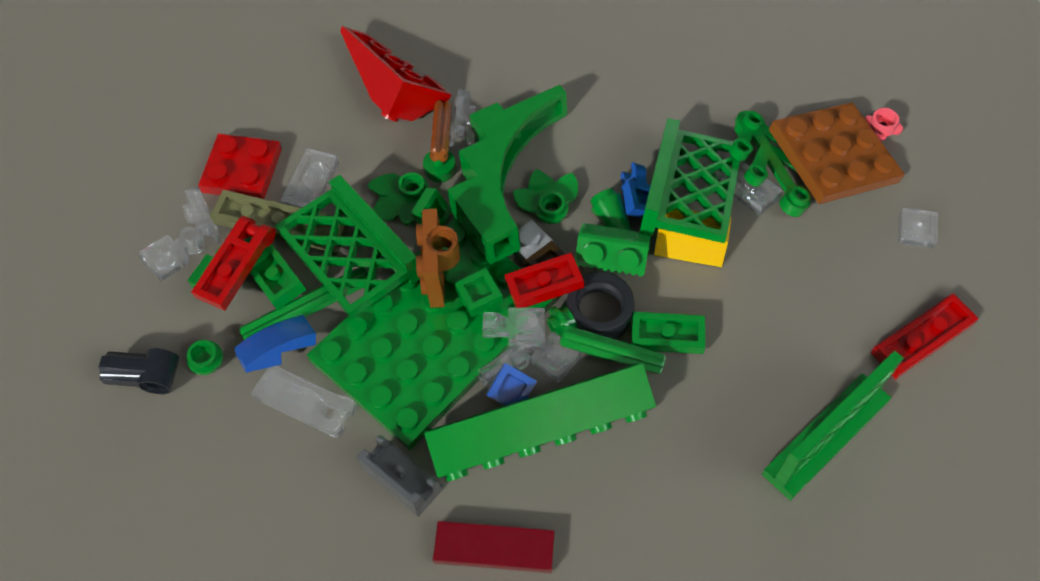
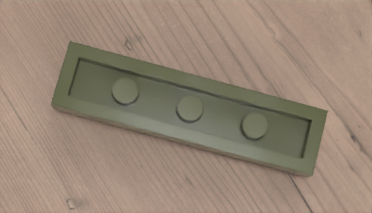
M223 190L210 215V219L213 224L233 228L240 217L246 216L255 220V223L259 226L266 224L273 227L276 231L275 239L285 241L278 233L275 225L301 208ZM319 212V216H334ZM298 224L289 230V233L291 235H306L308 224ZM316 225L313 236H329L332 225ZM339 226L337 237H345L349 226ZM311 244L310 247L325 251L327 245ZM334 245L333 253L338 254L341 246Z

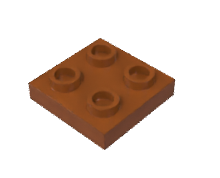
M422 209V224H416L417 245L420 246V255L416 256L417 277H420L421 294L428 295L430 308L445 307L444 271L455 267L460 260L458 238L452 228L440 226L437 209Z

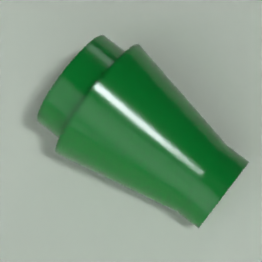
M613 188L597 193L590 200L593 206L591 208L592 213L604 226L633 231L626 215L621 194L616 193Z

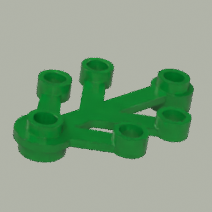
M744 110L739 112L735 118L734 126L738 138L735 139L729 148L730 155L736 160L744 161L753 150L750 141H754L758 148L753 163L744 174L746 182L755 187L761 186L768 176L766 170L768 164L785 193L779 200L781 209L789 216H801L810 205V193L805 188L796 186L784 166L794 171L796 170L785 153L770 144L769 141L779 145L769 131L770 127L766 126L763 117L755 111Z

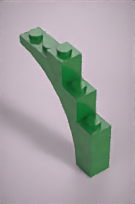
M560 84L506 109H503L497 102L469 115L472 135L476 143L459 150L462 174L467 180L447 189L451 212L490 265L521 250L518 227L509 214L504 202L507 176L517 156L525 146L546 127L568 115L566 91Z

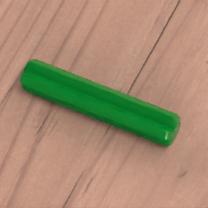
M565 326L560 335V345L568 349L627 366L643 363L645 371L654 374H661L665 366V355L660 352L571 326Z

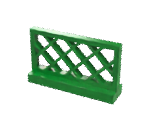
M667 118L639 233L653 236L655 228L725 243L740 161L732 156L722 160L716 152H729V148L734 141L679 130L680 120ZM682 142L696 145L699 149L689 152L682 145ZM706 156L713 164L703 167L697 159ZM688 163L694 172L685 175L678 167ZM721 171L728 179L718 182L711 174ZM702 178L709 187L699 190L692 182ZM683 186L690 194L679 198L673 189ZM716 193L724 202L714 206L706 197ZM697 201L705 210L694 214L687 205ZM678 209L685 218L676 220L667 218L665 215ZM712 217L719 224L720 229L707 227L701 221Z
M339 174L328 181L331 187L329 191L282 220L275 227L350 318H353L406 280L414 284L420 280V277H417L416 255ZM330 203L335 205L336 211L334 216H319L321 209ZM298 224H308L306 235H291L289 230ZM316 225H332L329 236H313ZM339 226H354L353 237H337ZM311 244L327 245L324 256H309ZM334 245L350 246L348 257H331ZM358 246L373 247L372 258H355ZM329 266H345L343 278H328ZM353 267H370L367 279H350ZM377 268H392L395 272L387 280H374ZM348 287L365 288L364 295L352 304L346 299Z
M894 350L868 377L862 373L763 470L762 475L789 501H792L892 399L882 388L904 358Z

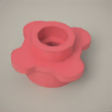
M889 108L877 109L873 116L867 115L864 118L880 141H885L888 136L893 134L899 135L903 130V126L899 123L898 114Z

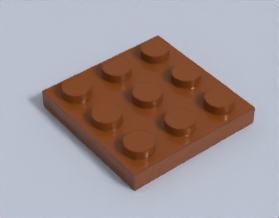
M853 102L774 120L769 128V131L819 205L897 184L905 176L902 169Z

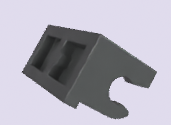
M382 435L377 436V446L371 453L363 449L356 456L362 469L419 517L440 494L444 486Z

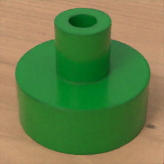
M429 151L423 159L426 177L437 183L450 180L456 173L454 155L448 151V159L442 163L440 160L434 162L430 158Z

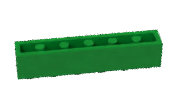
M643 363L632 364L426 430L424 435L437 477L445 476L448 482L469 475L467 468L482 464L485 470L505 463L504 456L518 452L520 458L536 454L541 451V444L553 440L555 446L577 440L575 433L590 429L591 434L613 428L612 421L624 417L626 423L647 417L646 410L655 408L656 404Z

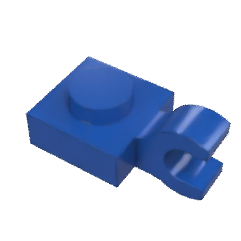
M632 162V173L624 171L621 173L620 178L623 184L621 190L626 215L643 219L651 185L647 184L645 166Z

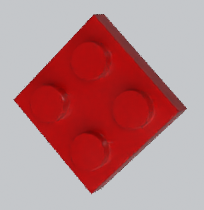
M218 133L198 184L201 193L221 195L223 190L265 199L282 150L280 142Z

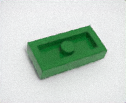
M273 244L265 247L251 269L250 274L278 311L307 289Z
M633 311L631 344L657 352L704 354L705 316Z

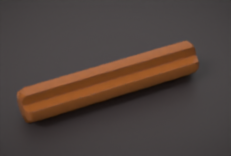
M439 100L434 105L430 158L434 162L440 160L443 163L448 159L452 107L448 101L443 103Z

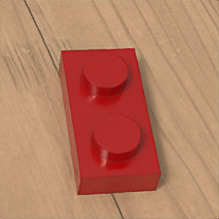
M572 253L504 275L516 310L584 288V279Z

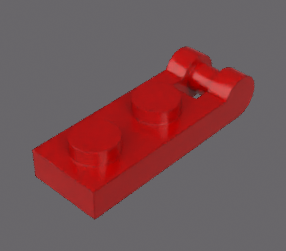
M240 217L192 289L191 293L193 296L226 311L265 247H269L274 241L275 229L266 224L259 226L255 223V220L249 217ZM252 237L249 243L244 241L245 238Z

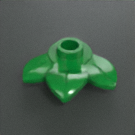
M536 169L529 179L528 189L514 190L513 195L516 204L522 210L536 213V216L544 223L556 224L566 218L568 205L577 198L578 182L573 173H568L555 181L541 170ZM549 208H555L556 210H555V211H549V210H547V209H549Z
M409 172L402 176L388 173L371 180L368 183V188L380 197L373 210L384 222L392 221L399 217L405 225L413 223L415 219L410 213L425 189L429 188L427 180L415 172Z

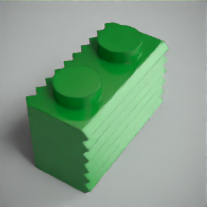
M583 223L578 234L575 262L577 266L582 265L584 268L586 266H589L590 269L596 267L597 270L603 268L604 271L610 269L611 272L616 270L619 274L624 272L626 275L631 273L632 276L638 274L641 277L645 273L651 235L637 231Z

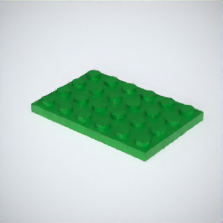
M456 218L451 220L446 226L452 228L457 234L460 260L455 267L444 271L445 307L430 308L428 295L421 294L420 280L414 284L406 280L353 318L348 316L306 355L316 368L409 451L425 436L424 431L432 429L557 302L556 297L516 310L504 275L522 268L508 257L490 265ZM487 268L503 295V302L471 317L456 292L454 283Z

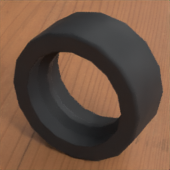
M600 271L590 272L582 276L584 288L568 293L566 307L572 313L577 328L612 339L622 336L630 327L635 305L633 291L626 281L612 273ZM593 292L608 293L619 300L621 311L617 318L609 322L599 323L591 321L580 313V300Z

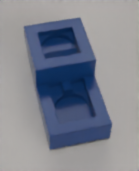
M304 315L289 318L268 326L248 337L235 347V354L246 373L282 365V352L316 345V332Z

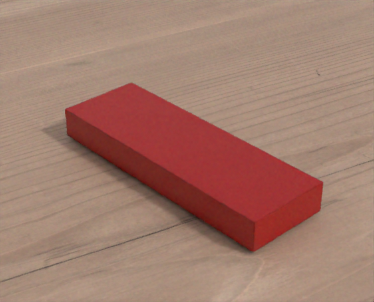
M952 293L876 345L870 353L880 364L894 350L904 358L891 375L896 380L975 325L979 318Z

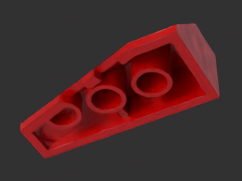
M345 26L341 27L340 33L369 96L382 110L381 114L385 118L398 122L399 119L413 122L433 110L437 101L440 100L443 103L449 101L451 94L428 75L422 77L412 71L414 65L391 55L392 50L367 33Z

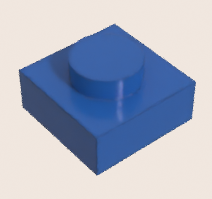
M503 363L486 395L503 405H507L528 398L537 381L507 363Z

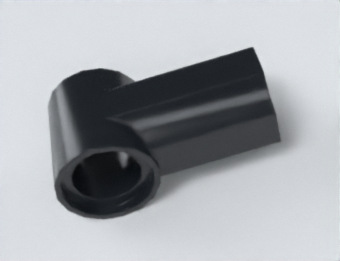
M159 348L148 349L146 354L108 351L105 356L101 357L99 363L100 380L103 384L134 386L153 394H169L180 358L174 352Z

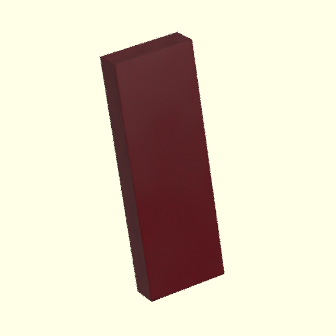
M438 521L433 562L435 564L552 573L555 530Z

